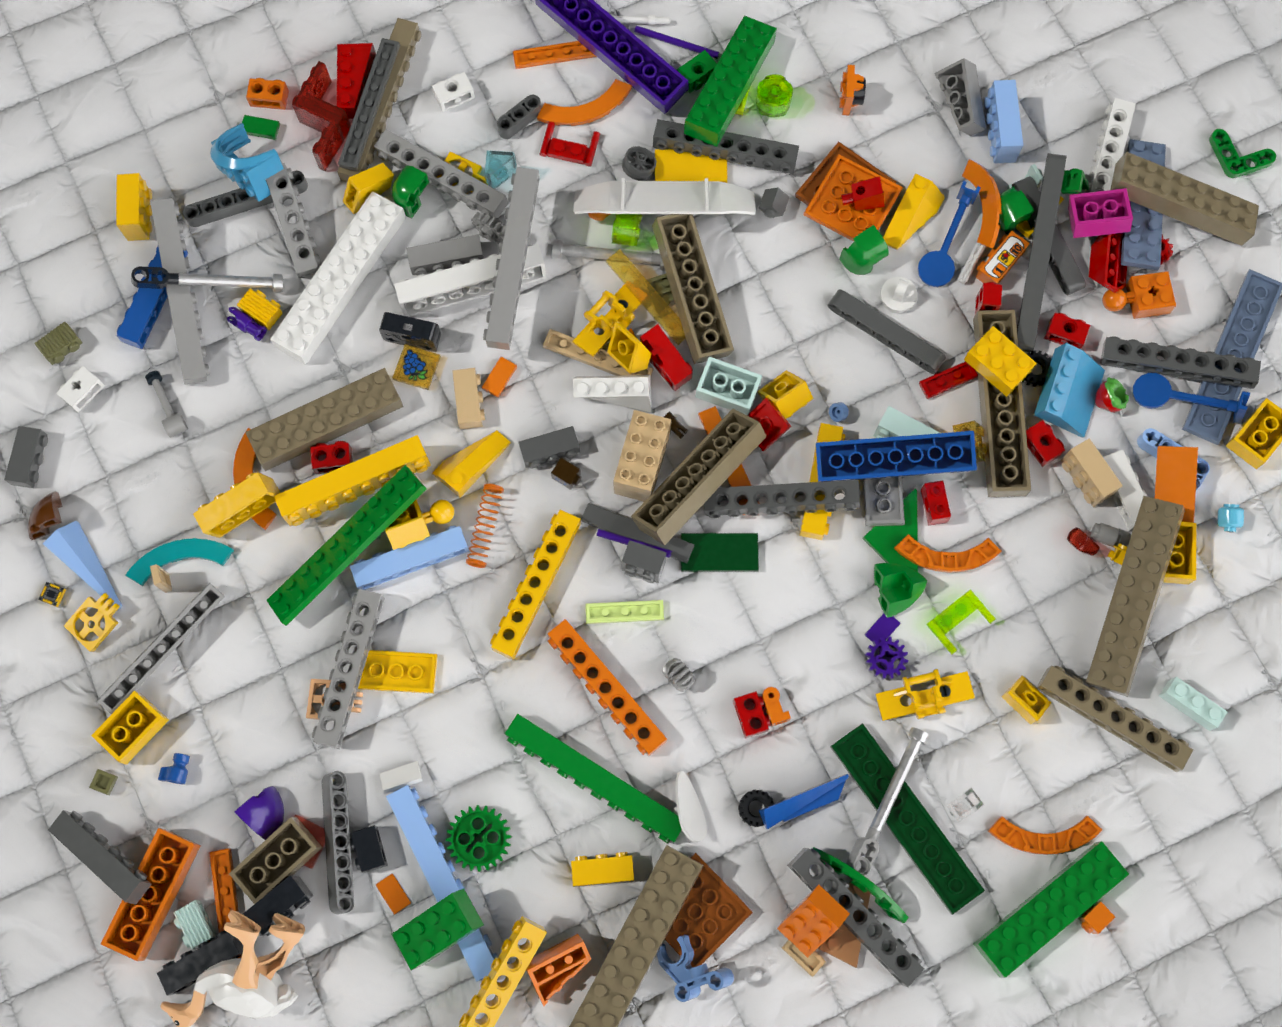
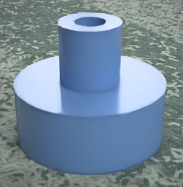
M838 402L830 406L829 415L833 421L840 422L848 417L849 409L844 403Z

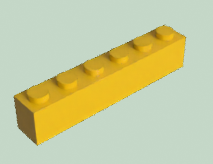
M821 423L816 443L845 441L846 434L842 433L843 427ZM816 447L809 482H818ZM820 494L816 496L815 500L822 501L825 496ZM817 510L814 513H807L804 511L799 536L822 540L824 535H828L830 524L826 523L827 516L831 517L832 512Z

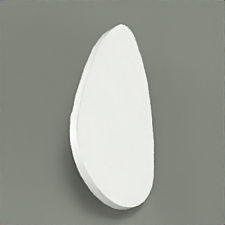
M680 771L676 777L677 807L674 808V813L678 815L680 826L686 837L693 842H700L706 837L707 823L691 781L685 772Z

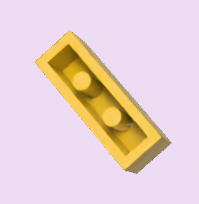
M628 852L615 853L616 857L609 858L607 854L595 855L596 859H587V856L575 857V861H571L573 887L634 881L632 855L628 856Z

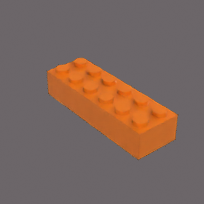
M158 828L138 867L139 870L147 875L146 879L151 883V886L136 905L121 901L101 945L135 961H145L201 845L166 829Z

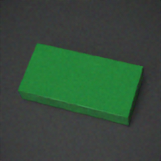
M244 115L242 121L247 135L276 140L280 127L279 121Z

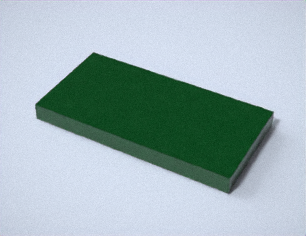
M681 533V540L694 544V549L688 562L684 563L681 561V572L759 571L758 533Z

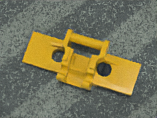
M629 281L615 295L605 290L596 304L584 313V317L590 322L572 343L594 357L609 339L611 340L615 322L618 321L627 328L635 318L633 312L648 295ZM608 301V305L611 307L610 311L605 316L600 315L597 317V312ZM601 328L604 330V333L597 335L594 333V330Z
M938 669L907 678V676L902 677L904 687L875 694L882 721L909 714H915L917 719H922L926 716L945 713L946 711L943 706L975 698L968 671L940 678ZM934 680L936 685L922 691H911L910 685ZM906 695L911 698L909 706L901 704L900 698Z

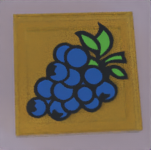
M405 344L392 378L398 382L429 390L441 356L440 354Z

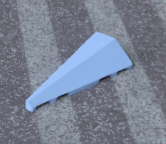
M74 521L57 529L43 545L100 596L107 593L109 595L108 599L112 598L114 600L112 605L117 603L120 609L123 605L111 586L80 523Z

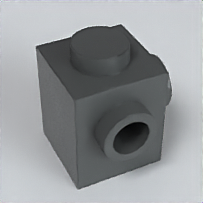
M779 187L765 189L759 209L769 218L783 216L789 196Z

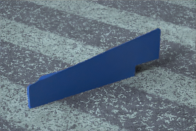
M848 774L760 809L759 813L765 828L769 829L780 821H788L838 800L849 777Z

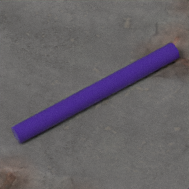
M602 529L597 531L598 537L628 545L629 540L666 552L667 558L671 556V550Z

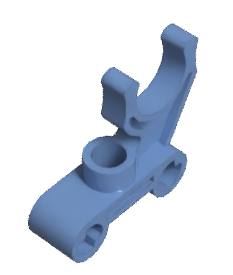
M688 935L679 936L677 939L682 950V955L678 962L669 958L666 953L665 944H662L657 953L659 965L677 984L674 994L680 1002H686L698 997L701 992L700 986L708 984L711 989L716 991L732 985L734 981L732 971L726 967L709 972L705 963L693 968L691 962L694 950Z

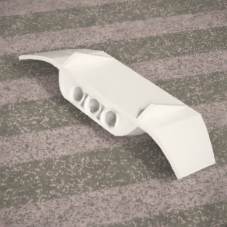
M622 178V181H607L575 191L574 197L575 214L739 213L754 215L756 213L754 192L725 182L708 181V178H705L704 181H625V178Z

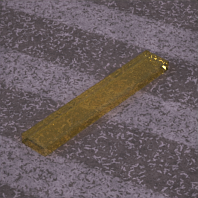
M620 249L606 260L607 265L679 346L686 340L681 320Z

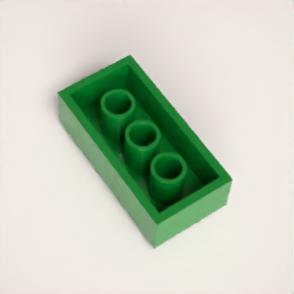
M463 888L451 893L391 935L412 971L434 959L484 924Z

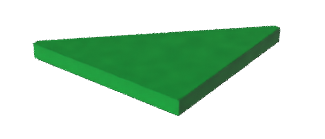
M914 489L903 499L904 525L874 526L862 539L886 563L900 564L918 572V565L907 560L894 549L908 534L918 542L917 490Z

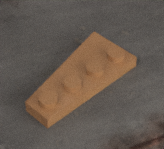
M849 882L848 890L852 894L856 893L864 901L862 904L868 909L871 893L868 891L864 893ZM844 895L839 903L842 906L846 903ZM856 910L853 913V919L858 921L861 914L859 910ZM842 924L819 949L857 968L861 942Z

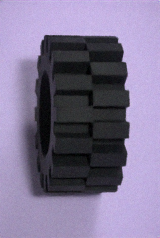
M1033 350L1031 353L1028 352L1027 355L1041 365L1042 373L1035 375L1030 372L1022 382L1027 381L1026 385L1030 386V384H1033L1032 387H1036L1037 385L1042 386L1045 382L1052 358H1047V353L1042 355L1040 350L1037 353L1036 350Z
M755 789L748 791L739 802V815L743 819L742 821L746 822L749 826H764L761 815H752L749 811V805L752 801L758 800L763 803L765 808L775 804L773 798L767 792H763V790Z

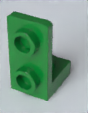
M1076 168L1064 170L1062 194H1081V190H1089L1090 186L1083 170Z

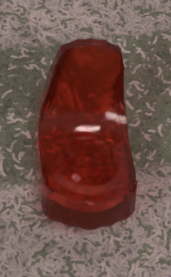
M1078 527L1072 529L1067 536L1068 542L1083 554L1093 556L1100 549L1099 545Z

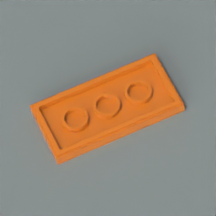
M1158 446L1155 499L1183 505L1185 512L1182 522L1194 523L1198 447Z

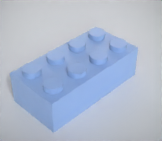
M995 80L991 88L988 89V96L984 100V106L988 110L986 123L990 127L988 140H991L992 145L990 146V156L993 157L994 163H1015L1023 147L1016 80Z

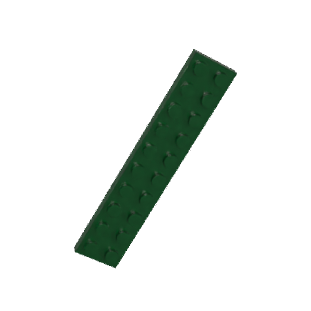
M862 723L831 745L830 748L877 811L896 768ZM904 781L885 824L944 906L953 915L985 890Z

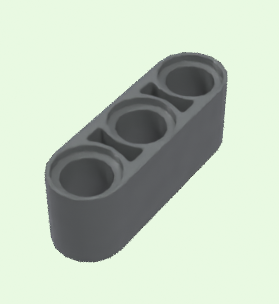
M537 95L527 96L498 119L497 127L500 137L503 139L513 137L537 118L541 110V101Z

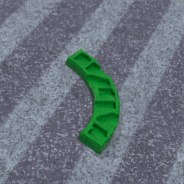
M813 847L821 856L819 860L824 865L827 863L834 869V873L838 875L844 874L851 878L852 881L850 883L862 892H870L876 898L874 902L890 918L902 923L907 921L909 917L877 885L841 860Z

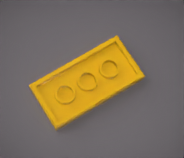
M655 149V181H704L705 178H708V181L727 183L726 159L719 158L718 160H713L705 155L696 157L689 152L676 153L673 149Z
M369 650L358 689L434 694L438 655Z

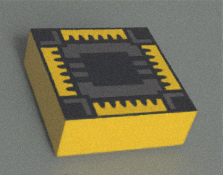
M46 582L38 600L59 607L66 589Z

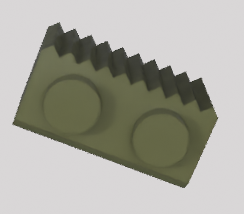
M63 322L34 344L47 361L53 365L62 362L65 358L64 356L70 352L77 351L83 342L66 322Z

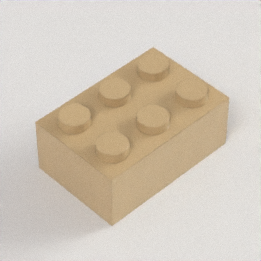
M1090 438L1070 449L1061 460L1063 469L1070 473L1074 485L1081 489L1084 499L1093 507L1113 496L1123 486Z

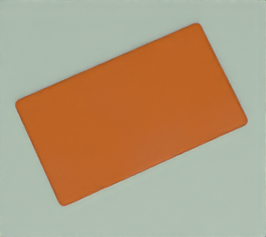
M390 874L376 884V887L394 915L411 904L393 874Z

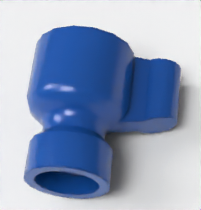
M174 753V764L170 767H161L158 780L185 785L188 770L185 766L189 763L190 756Z

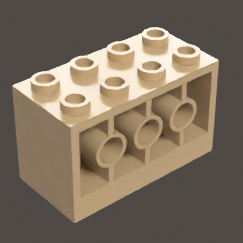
M637 410L633 411L613 480L614 494L645 502L654 492L671 434V419Z

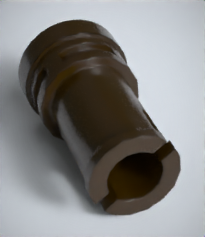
M670 411L664 416V418L671 419V431L680 439L683 438L684 435L679 429L685 434L688 432V429L678 422Z

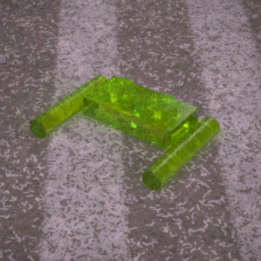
M970 589L926 625L952 655L957 649L946 637L949 631L977 609L990 624L996 618Z

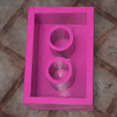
M1127 188L1069 196L1068 213L1073 238L1131 231L1133 216Z

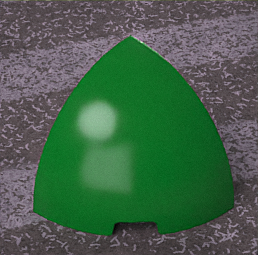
M878 563L874 565V583L879 588L880 597H878V600L886 617H892L901 613L920 597L927 584L925 577L917 571L900 564Z

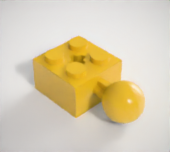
M416 499L385 529L393 550L404 548L408 544L422 541L429 537L430 534L426 524L433 521L438 524L450 522L454 517V507L447 500H437L431 505L430 511L422 513Z

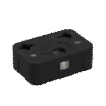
M384 312L379 328L383 340L387 342L437 352L441 331L439 325L434 322Z

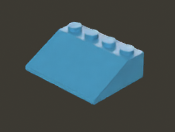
M1065 343L1055 348L1034 416L1084 438L1095 405L1096 392L1100 387L1105 370L1083 350Z

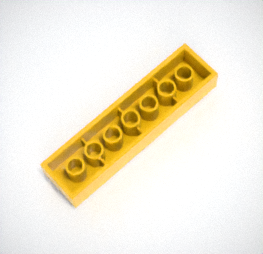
M418 435L279 493L274 496L281 516L289 526H298L308 518L313 519L321 516L322 512L338 509L339 505L343 503H352L357 500V497L373 494L376 489L383 487L404 465L409 467L413 473H422L431 464Z

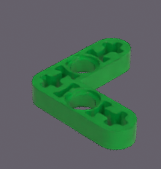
M1223 129L1214 130L1209 137V142L1224 173L1229 178H1237L1267 168L1276 160V153L1272 149H1263L1239 157L1228 133ZM1222 150L1229 151L1231 156H1223ZM1264 156L1270 158L1269 160L1267 158L1261 160ZM1246 160L1253 161L1255 166L1249 167L1246 164ZM1231 167H1232V168H1237V167H1239V168L1237 169V171L1231 170Z

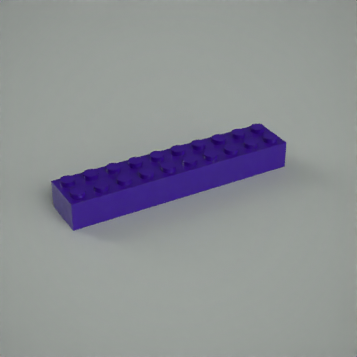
M535 0L536 5L628 84L632 85L635 90L662 113L666 114L689 90L688 80L594 0Z

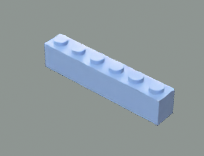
M454 525L446 528L444 532L431 533L424 540L413 542L404 548H397L395 550L391 548V551L384 554L383 552L376 553L368 560H357L354 562V565L350 566L357 588L366 590L469 552V548L461 527Z

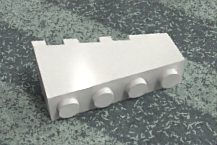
M576 376L573 378V398L585 397L652 412L651 376Z

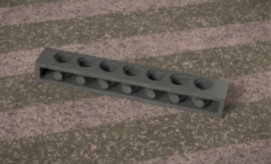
M657 119L653 135V148L660 150L673 149L676 153L689 152L696 157L705 155L713 160L721 158L726 159L729 163H738L749 167L754 166L766 170L794 174L799 145L725 132L718 146L715 147L684 134L685 124Z
M1112 336L1106 337L1103 343L1100 365L1254 389L1259 382L1261 361L1249 357L1238 358L1231 354L1219 355L1211 351L1200 352L1192 348L1180 349L1173 345L1161 346L1154 342L1142 343L1135 339L1123 340ZM1118 350H1123L1126 354H1121ZM1138 353L1144 354L1145 357H1140ZM1157 356H1161L1165 360H1159ZM1176 359H1181L1184 363H1178ZM1195 362H1200L1203 366L1200 367ZM1215 365L1221 366L1222 370L1217 369ZM1234 368L1240 369L1242 373L1235 371Z
M858 480L721 487L704 503V512L710 518H719L721 515L738 517L740 514L757 516L759 513L776 515L778 512L795 514L797 511H805L807 513H814L817 510L834 512L836 509L853 511L856 508H860V489ZM839 493L845 495L841 500L835 499V496ZM820 494L825 496L822 501L815 500L816 496ZM798 496L806 497L803 502L796 501ZM779 497H786V501L783 503H778L777 499ZM760 498L767 499L764 504H758ZM741 499L748 500L745 505H739ZM723 500L729 501L726 506H720V502Z
M803 848L787 866L811 891L818 884L825 890L824 883L829 879L832 887L827 892L837 902L841 895L846 897V903L843 907L850 914L843 924L901 985L909 987L924 970L920 965L922 961L914 953L910 954L906 950L907 945L898 938L896 940L893 937L891 928L877 920L878 915L871 908L867 909L862 904L864 901L856 893L852 894L848 890L849 885L842 878L838 879L834 875L835 871L829 864L826 863L824 865L819 860L821 856L813 848ZM812 865H816L818 869L815 876H812L809 872ZM856 910H859L861 914L858 921L853 919V913ZM870 925L875 927V933L872 936H869L867 932ZM885 940H888L889 948L888 950L884 951L882 949V943ZM902 955L904 962L901 966H898L897 958Z

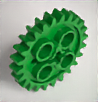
M477 805L476 811H473L469 806V813L461 810L462 817L460 818L455 815L454 817L457 822H450L453 830H447L451 837L447 838L446 841L451 842L452 845L448 846L447 849L454 850L450 856L458 857L455 862L456 864L463 861L462 868L465 869L469 864L470 871L472 872L475 866H477L478 872L482 871V866H485L486 870L489 871V864L497 867V859L502 862L504 861L501 857L502 853L508 855L505 847H511V844L506 841L511 839L512 836L506 835V832L511 830V828L504 827L508 821L506 819L500 821L501 813L495 816L496 809L493 808L488 812V806L485 805L482 811L480 806ZM479 818L483 819L484 826L481 829H475L474 821ZM491 824V829L482 836L483 842H477L470 852L467 853V848L476 841L475 835H481L487 826ZM492 832H496L499 836L496 843L488 841V836ZM466 833L470 836V841L466 845H462L460 837ZM482 847L485 851L484 856L477 859L474 851Z

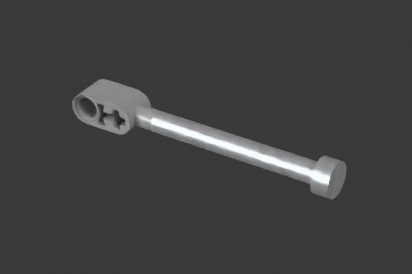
M554 239L552 258L562 259V255L656 264L660 265L662 271H665L661 255L658 253L563 244V240Z
M911 727L907 735L910 741L866 836L856 841L846 862L847 865L856 870V863L860 861L861 868L858 872L863 876L870 872L879 852L877 839L921 745H926L930 737L929 734L918 728Z

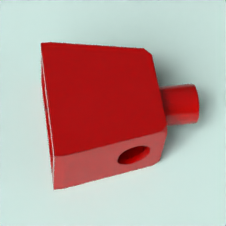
M880 176L853 183L851 185L852 192L841 195L843 206L854 203L855 211L885 207Z

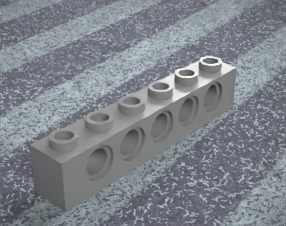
M282 163L284 169L266 180L298 277H303L316 273L319 265H322L319 255H315L313 248H316L313 237H309L308 231L311 230L308 220H304L302 216L305 211L302 202L298 203L296 197L299 196L297 186L292 185L291 179L294 178L292 170L287 168L285 163ZM281 182H286L287 185L285 188H278V185ZM287 199H291V200H292V204H291V205H289V206H284V201H285V200H287ZM291 217H298L296 223H289ZM301 233L304 235L302 240H295L297 234ZM303 251H309L307 258H301L300 254Z

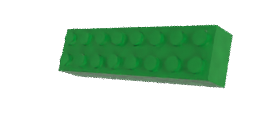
M744 15L685 119L684 134L715 147L718 146L775 43L777 28Z
M1102 841L1095 842L974 942L973 945L1000 978H1006L1126 878L1129 873Z

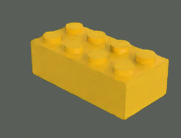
M254 472L249 474L243 482L232 485L226 493L215 496L214 500L209 504L201 505L193 515L204 534L221 538L276 502L274 496L281 492L273 478Z

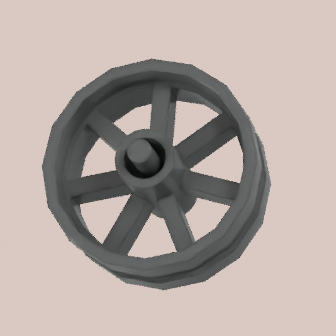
M640 146L629 148L622 161V168L626 175L638 181L649 179L656 167V158L653 153Z

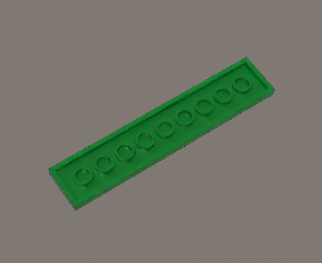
M404 465L266 600L282 624L287 626L427 489L409 467Z

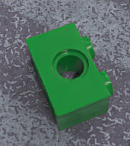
M706 50L677 69L688 80L689 94L694 90H699L708 81L717 65Z

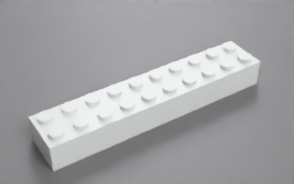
M373 191L371 192L270 340L277 349L305 365L308 363L406 219L402 207Z

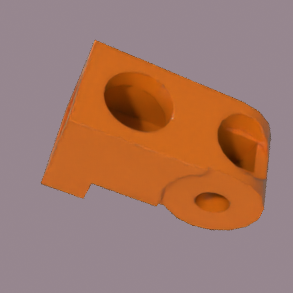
M774 687L766 688L762 694L764 708L769 717L771 727L788 722L791 719L789 711L783 712L779 701L780 693Z

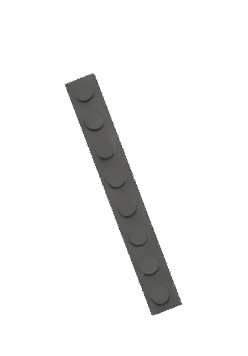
M381 39L338 162L341 168L353 171L358 169L400 48V43L397 41Z

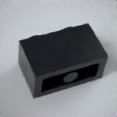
M374 825L351 832L350 844L352 850H355L357 858H355L357 870L360 869L362 873L388 866L378 826Z

